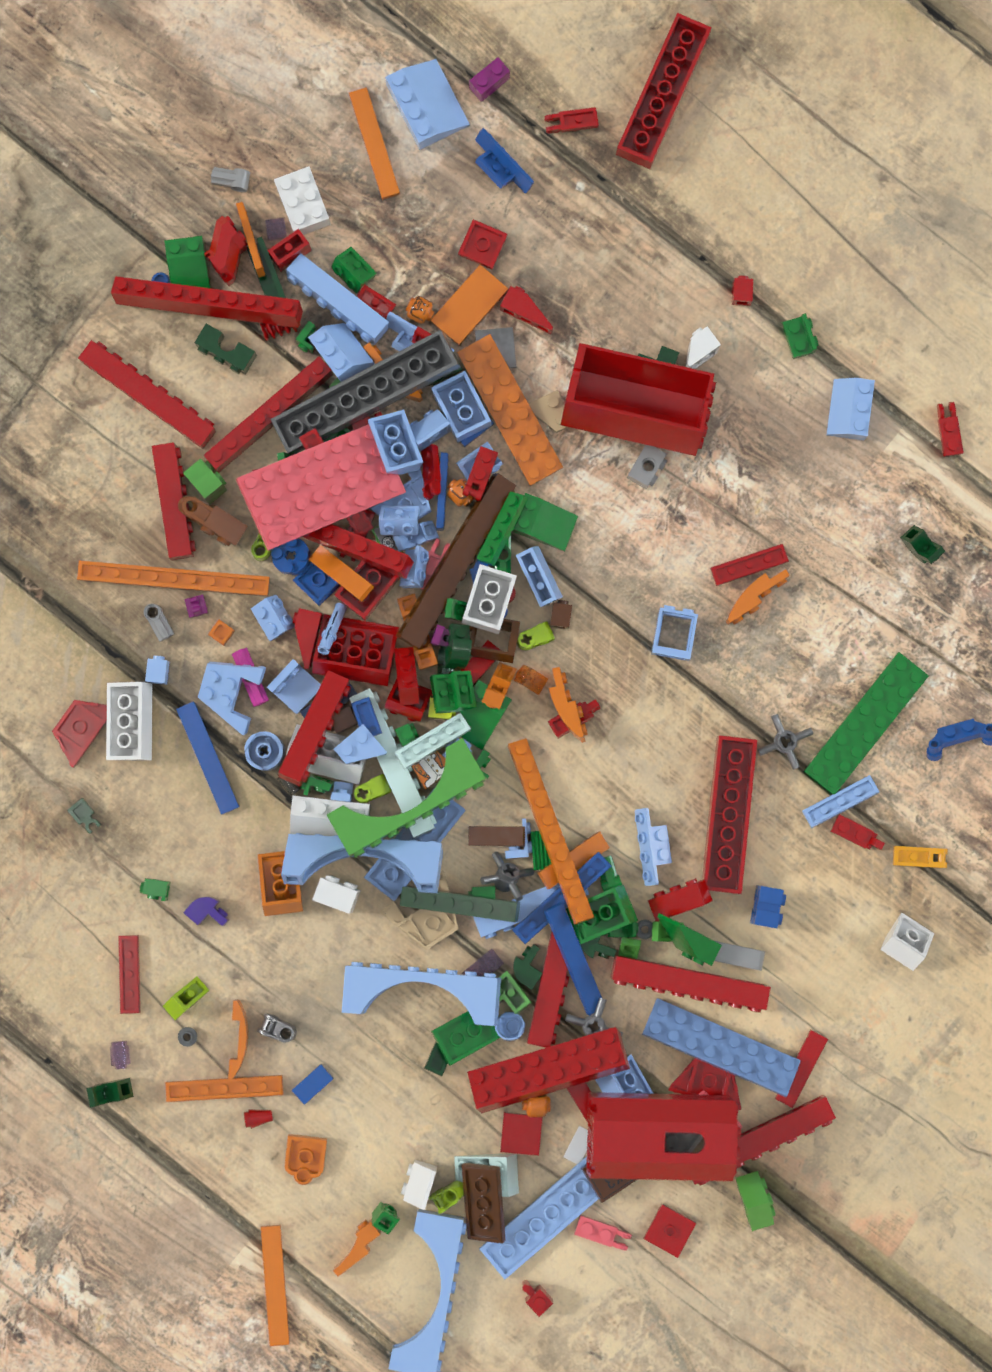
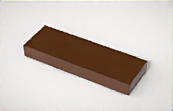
M469 826L468 846H525V826Z

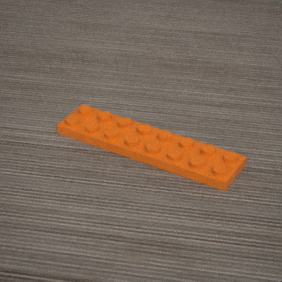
M491 334L458 351L459 358L529 485L532 486L562 469L563 466Z

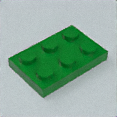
M469 1011L431 1031L449 1066L501 1038L498 1036L495 1026L474 1024Z

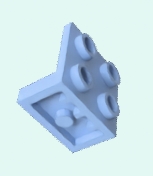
M292 659L267 688L294 713L298 714L317 694L321 684Z

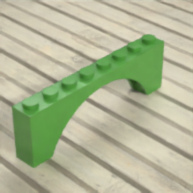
M462 738L446 747V761L440 781L433 792L413 809L394 816L372 817L352 811L343 805L328 813L327 817L349 856L357 858L364 854V849L369 846L375 848L382 843L381 840L388 836L390 839L399 834L398 830L405 827L408 829L414 826L417 819L430 817L433 815V810L446 808L450 805L449 801L454 798L459 800L467 795L466 792L473 788L475 791L484 786L483 782L486 781V778Z

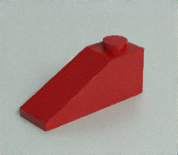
M510 286L500 305V311L551 335L553 326L529 295L525 293V290L518 286H515V288Z
M299 608L298 612L294 613L292 623L295 624L304 668L310 671L323 615L319 612Z

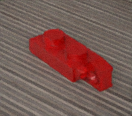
M596 699L588 704L586 702L577 703V706H581L584 716L580 718L582 724L591 720L594 717L593 713L600 709ZM559 715L548 721L558 739L570 732Z
M838 814L830 832L864 849L870 850L873 846L882 850L885 844L876 839L878 834L874 833V831Z

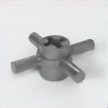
M778 714L771 716L777 734L774 737L773 743L757 749L759 755L762 756L778 750L781 753L787 754L793 770L799 768L800 766L793 750L797 746V741L813 735L811 727L794 734L791 731L784 730ZM782 737L790 739L791 742L788 743V747L782 745Z
M498 851L494 852L492 857L498 866L496 875L481 877V884L494 883L499 891L509 892L511 890L516 901L522 900L523 896L516 884L519 878L534 875L533 868L519 870L512 863H504Z
M599 997L594 1015L582 1019L567 1014L565 1021L581 1026L586 1036L594 1033L588 1027L594 1021L598 1022L599 1026L595 1033L610 1029L606 1027L605 1021L601 1018L607 1000Z

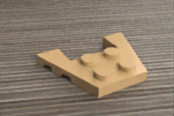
M442 870L438 890L449 892L445 872ZM395 902L380 910L383 916L425 950L459 929L456 915L453 913L419 909L405 918Z

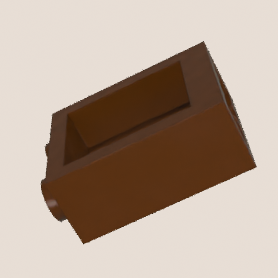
M503 619L500 630L511 632L507 652L474 646L478 628L469 625V630L471 631L470 640H472L470 656L513 664L520 621Z

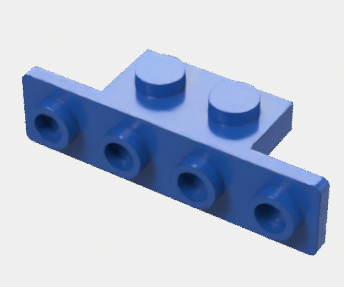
M485 128L481 129L475 141L485 150V153L476 159V164L500 189L514 181L525 194L529 192L534 183L531 177Z

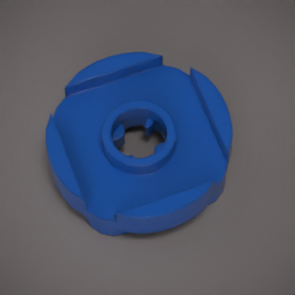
M299 538L278 546L271 552L274 566L281 573L288 575L302 573L308 567V559L311 556L309 547ZM290 552L296 553V555H294V560H287V556Z

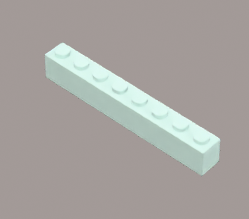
M369 688L349 699L353 703L370 697L382 734L374 737L387 752L386 755L377 756V759L402 813L422 803L426 797L424 795L420 796L418 791L421 788L417 778L413 779L410 774L413 771L412 767L405 770L396 757L395 752L401 749L402 746L400 743L396 744L394 737L397 735L393 726L389 727L386 722L389 718L385 709H380L378 705L381 700L377 692H372ZM434 815L426 819L421 817L415 821L416 824L409 828L413 837L417 838L436 829L434 824L437 821Z

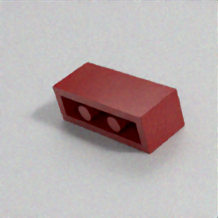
M413 647L396 648L394 653L400 706L419 704Z
M695 878L685 882L687 886L681 887L678 884L669 888L670 892L665 893L662 890L654 893V898L648 900L655 921H660L657 917L659 913L670 918L712 902L713 900L705 879L697 881Z

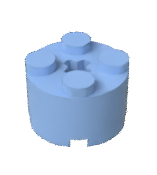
M267 731L251 735L244 747L247 762L252 767L262 771H270L277 768L285 756V747L282 740L275 734ZM268 746V755L264 754L262 756L263 752L261 751V748H266Z

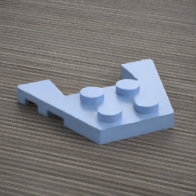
M421 468L408 473L411 480L403 484L406 493L369 509L379 516L381 506H419V519L430 513L429 500L424 498L422 492L424 480Z
M210 661L205 669L198 698L240 734L245 735L248 732L251 718L234 711L243 678L255 684H261L266 667L233 665V663Z

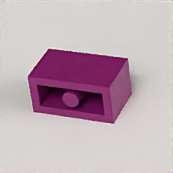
M497 57L469 80V89L482 102L510 79V70Z

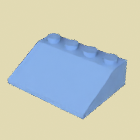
M437 59L402 68L385 77L386 85L419 150L470 126Z

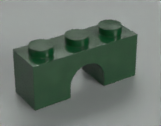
M206 323L194 342L198 347L197 350L206 356L207 354L214 356L213 359L221 365L224 363L228 364L233 372L246 375L257 357L256 352L240 342L232 351L222 350L220 346L224 339L223 333Z

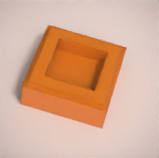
M219 619L208 635L224 646L235 630Z

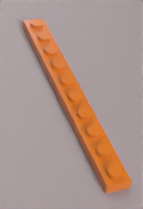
M80 560L77 580L256 596H268L270 577Z
M525 738L509 743V752L573 922L578 924L593 919L594 915L528 741Z

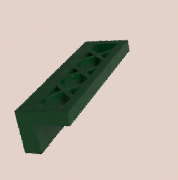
M261 236L257 238L258 243L256 244L265 271V276L258 277L264 295L286 298ZM248 246V247H247V251H248L249 257H250V259H251V262H252V264H253V267H254V269H255V266H254V263H253V260H252V256H251V253H250V250H249V246Z

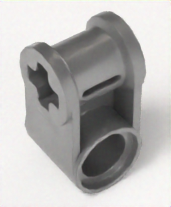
M267 1013L264 1014L265 1019L261 1028L257 1030V1032L284 1043L292 1041L297 1034L293 1025ZM284 1028H288L291 1031V1037L288 1039L282 1035Z

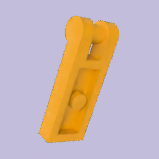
M894 846L893 865L947 868L945 857L948 855V849ZM933 854H938V862H933Z

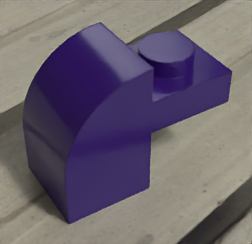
M213 897L198 898L183 912L196 925H200L208 915L221 926H225L229 921L227 918L228 913L221 907L216 908L220 901Z

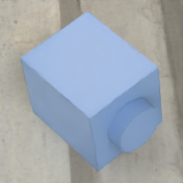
M153 656V659H148L145 682L167 685L170 662L165 660L163 656Z

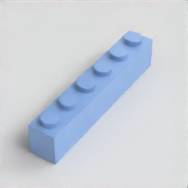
M300 253L286 269L287 279L291 284H297L302 288V292L305 295L316 299L319 306L330 310L331 314L337 320L341 319L351 331H357L365 342H371L375 345L389 329V322L303 254Z
M559 883L551 889L542 887L522 895L523 899L519 901L520 910L517 922L473 916L480 936H485L486 939L497 935L496 931L503 929L506 932L513 929L514 924L521 922L560 887ZM586 889L584 892H585V894H586V896H587V895H589V892H588V890Z

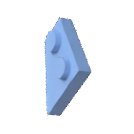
M364 724L334 748V751L345 764L387 754L386 750Z

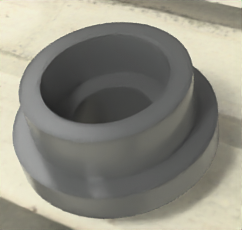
M649 920L639 921L637 936L642 939L651 938L653 923ZM643 926L648 927L647 933L641 931Z
M185 1027L178 1033V1041L183 1046H192L197 1041V1032L191 1027ZM186 1033L191 1036L189 1041L184 1039Z

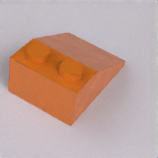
M285 851L258 854L264 916L303 912L301 886L284 884L281 876Z

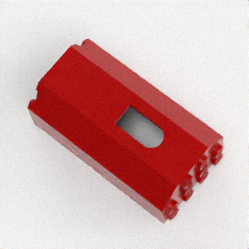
M579 343L560 425L696 456L698 449L702 450L703 437H706L707 423L711 413L709 408L712 407L714 398L711 393H714L717 382L713 381L714 373Z
M588 1092L586 1172L589 1178L733 1181L734 1176L737 1174V1159H740V1147H737V1139L741 1137V1128L737 1122L738 1104L729 1095ZM665 1132L698 1133L704 1138V1147L697 1153L665 1152Z

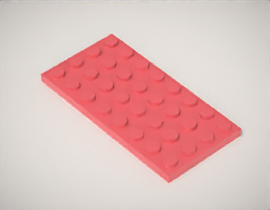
M369 424L236 478V482L268 551L406 493L399 475L386 472Z

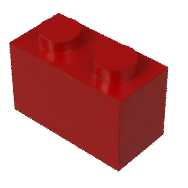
M297 229L271 247L268 253L280 272L290 266L300 253L305 256L312 250L307 239Z

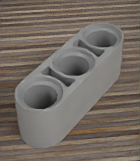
M715 941L722 946L714 961L762 971L765 951Z

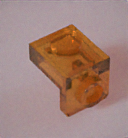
M522 665L517 671L514 682L537 695L541 693L548 681V678L525 665Z

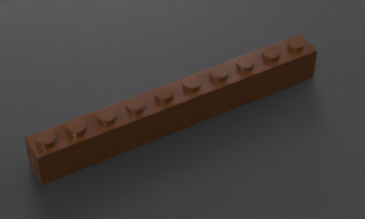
M499 473L491 475L481 501L476 500L396 634V637L413 648L420 649V647L426 644L428 640L427 635L438 624L437 618L445 612L447 598H452L456 594V587L459 581L462 582L466 577L468 566L475 562L477 551L482 548L486 540L485 538L497 519L510 491L515 492L514 489L517 485Z

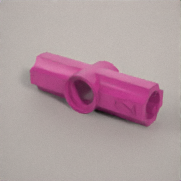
M247 647L232 653L236 665H251L255 667ZM243 678L242 682L245 685L253 707L269 701L262 683L258 685L253 682H247Z

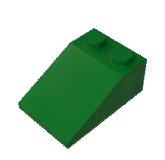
M194 236L164 240L170 282L172 284L211 288L208 262L204 254L206 246L203 237Z
M525 493L528 500L512 532L565 552L578 516L550 502Z
M478 680L474 687L477 707L460 711L471 730L460 737L483 750L512 699L505 696L500 709L488 707L482 702L488 685Z
M624 885L614 887L587 899L594 915L593 919L574 924L569 908H565L580 945L638 921Z
M660 913L657 917L674 946L683 951L682 956L702 966L704 963L712 966L722 946L721 944Z

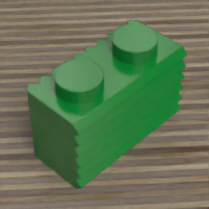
M532 831L533 870H542L550 865L551 861L540 831Z

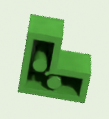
M200 458L183 473L204 499L211 504L227 491L224 486L227 483L218 472H212L214 468L208 461L204 463Z
M509 971L500 976L499 1004L505 1000L513 1012L519 1014L533 1003Z
M758 1171L736 1177L738 1191L743 1201L751 1230L755 1231L774 1225L773 1216H776L771 1194H766L765 1191L768 1188L764 1177L760 1178Z

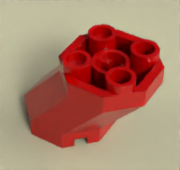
M227 215L225 218L221 216L216 220L210 249L204 254L207 260L212 262V267L228 286H231L236 280L241 254L247 250L246 246L248 243L240 230L236 232L235 224Z

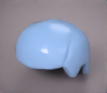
M504 1012L498 1017V1025L495 1026V1030L503 1040L515 1041L525 1032V1022L519 1014Z

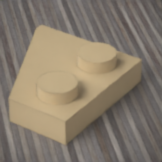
M558 390L528 403L534 415L541 422L547 424L555 433L569 428L560 425L565 404Z

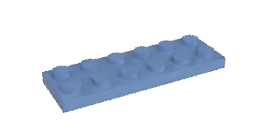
M454 800L449 801L450 805L442 810L437 808L432 811L437 821L434 824L436 829L414 838L410 829L403 827L394 839L403 841L417 840L420 842L436 841L441 843L466 810ZM378 859L364 877L393 901L401 894L402 886H407L412 880L401 868L383 859Z

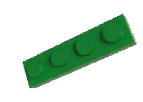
M510 491L476 558L477 560L495 566L528 500L525 495Z

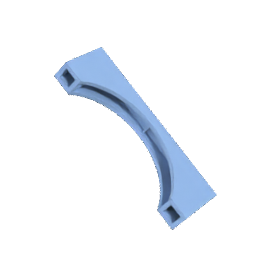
M288 834L281 872L284 884L304 885L308 878L320 868L350 856L338 835ZM382 839V843L375 848L369 846L364 849L365 853L361 856L383 859L401 868L412 879L418 892L438 893L443 859L442 843L436 841L420 842L417 840Z
M351 962V965L345 966L342 1013L364 1014L372 1002L389 988L405 982H425L444 988L456 996L469 1011L474 1024L498 1025L501 978L496 977L495 973H484V976H477V972L465 971L464 975L457 974L458 970H446V973L438 972L439 969L427 968V971H419L420 967L408 966V970L401 969L400 965H389V968H382V964L370 963V967L363 966V962Z
M418 1209L414 1232L427 1243L436 1258L440 1271L441 1291L436 1309L427 1324L408 1340L393 1345L389 1370L400 1372H440L442 1360L438 1359L440 1352L444 1353L446 1341L442 1340L443 1333H447L449 1321H446V1315L451 1313L453 1301H449L450 1293L454 1294L456 1287L453 1276L458 1274L460 1262H456L457 1254H461L463 1248L460 1237L461 1234L465 1235L467 1224L463 1223L464 1217L445 1213L439 1214L438 1212Z

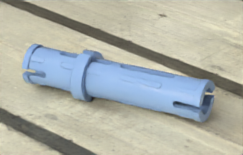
M343 603L335 604L326 630L322 632V639L317 649L323 655L329 654L332 643L336 641V633L347 610V606Z

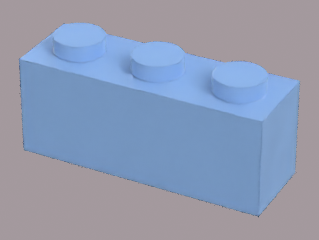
M539 546L531 547L516 555L540 607L563 598Z

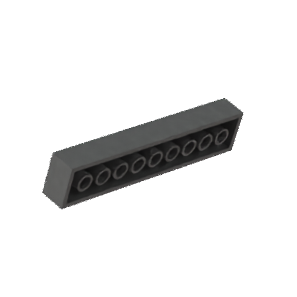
M439 330L272 418L271 421L287 453L292 456L305 450L299 437L316 428L320 437L324 440L461 367L445 335Z

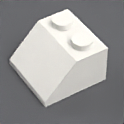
M708 326L704 329L699 328L692 333L693 336L690 338L685 367L696 369L718 353L721 344Z
M901 913L885 937L880 950L914 971L925 959L934 933Z
M414 1160V1164H409L406 1175L410 1176L408 1183L403 1184L401 1194L404 1195L403 1201L425 1210L437 1166Z

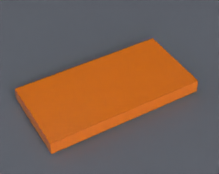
M479 265L430 322L460 346L507 293L508 288L483 266Z

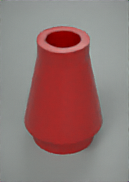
M248 1109L247 1112H244L246 1128L251 1127L252 1129L273 1121L272 1111Z

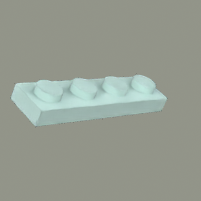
M459 713L397 750L395 755L406 770L469 732L471 728L462 714Z

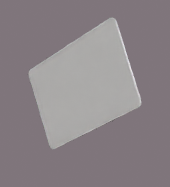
M581 1126L578 1127L564 1158L575 1164H578L583 1159L587 1151V1129Z

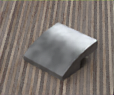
M513 327L475 330L476 341L491 334L509 369L516 368Z

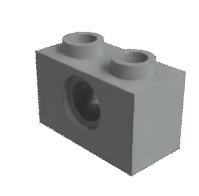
M645 445L629 472L627 479L646 490L649 485L653 487L658 478L655 475L658 469L662 470L667 463L665 459L667 454L656 447ZM651 463L654 469L646 471L643 465Z

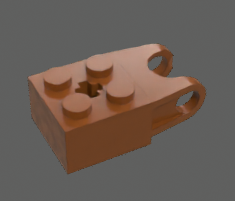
M184 496L178 502V509L182 514L202 526L200 530L211 536L216 535L218 537L216 540L225 546H236L248 527L218 506H208L195 497ZM188 501H191L193 504V507L190 511L186 509V503Z

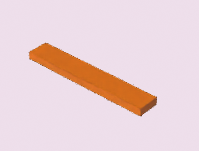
M367 87L349 92L381 198L383 200L400 195Z
M283 1075L165 1082L166 1102L283 1095Z
M281 1224L261 1226L270 1346L289 1345Z

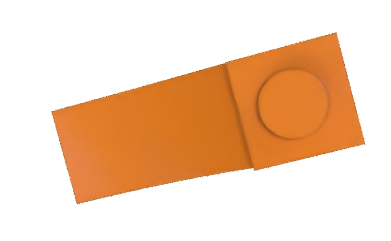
M499 662L482 702L490 708L500 709L517 669Z
M365 1219L357 1226L358 1230L355 1233L357 1240L346 1257L333 1269L337 1277L369 1254L370 1248L367 1244L381 1234V1230L372 1226V1219L370 1221Z

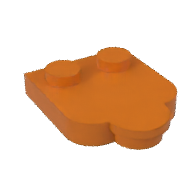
M288 1135L285 1170L290 1175H294V1179L298 1184H309L313 1178L319 1177L322 1174L325 1164L327 1138Z

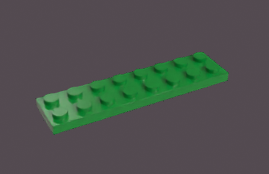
M898 652L803 772L832 795H835L929 675Z

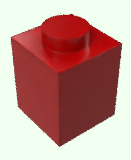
M748 276L734 278L732 284V305L751 306L754 279H749Z

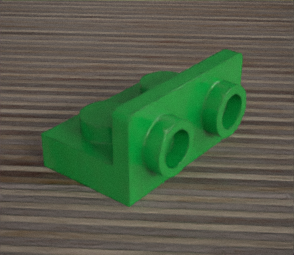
M352 246L336 256L331 266L334 273L356 294L363 285L375 278L377 274Z
M806 313L802 314L801 317L782 322L793 359L815 353L818 340L816 335L813 336L812 334L813 324L811 318H807Z
M312 774L306 782H303L301 788L304 790L303 795L307 796L310 794L312 786H315L314 790L321 793L330 791L334 781Z

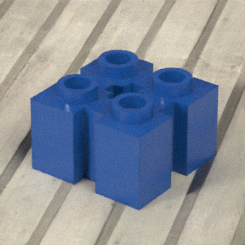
M756 885L750 924L778 929V925L782 924L783 919L780 907L784 906L786 902V894H783L784 890Z

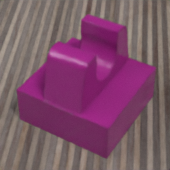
M203 594L184 599L189 618L208 614Z
M437 625L430 644L448 646L449 643L445 642L443 637L444 635L449 636V630L441 625Z

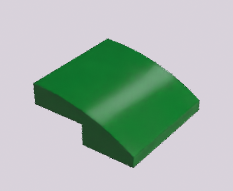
M452 671L451 674L430 676L436 714L465 711L477 707L471 671Z

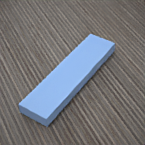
M869 775L840 790L835 795H831L804 809L802 813L812 829L878 794L880 791Z

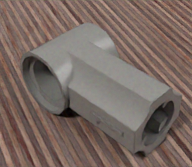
M214 167L211 174V184L230 187L237 192H247L251 173L239 168L229 170Z
M148 604L144 609V616L149 621L159 642L174 635L171 626L163 614L162 608L156 604ZM153 607L158 609V615L155 618L149 616V610Z

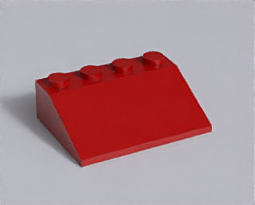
M324 614L314 653L312 673L325 676L329 670L349 680L388 686L394 659V649L397 642L396 634L399 631V627L343 617L336 633V641L332 643L329 654L323 655L318 652L317 648L322 639V632L326 630L331 615Z

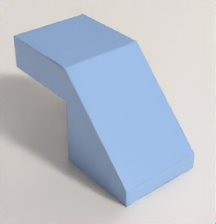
M433 520L418 523V535H392L398 551L412 549L439 538Z

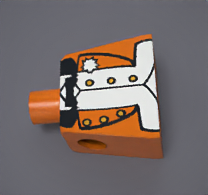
M438 751L412 765L425 790L437 782L444 771L446 758Z

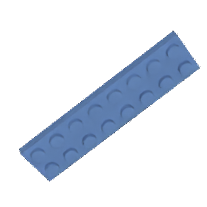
M658 998L654 1003L642 1035L783 1097H787L801 1062L799 1059Z

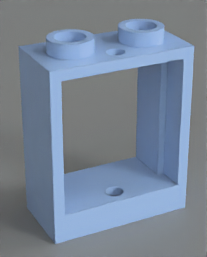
M664 605V608L660 607L651 654L689 661L698 614H694V610L691 609L677 611L673 606ZM663 615L691 620L686 651L658 646Z

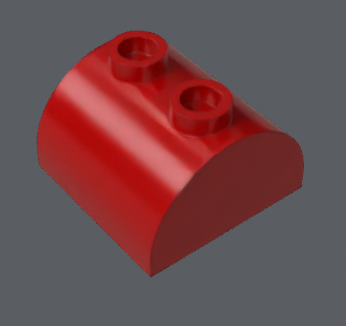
M396 678L384 708L392 714L403 715L410 721L421 722L432 695V690L418 685L419 704L400 706Z

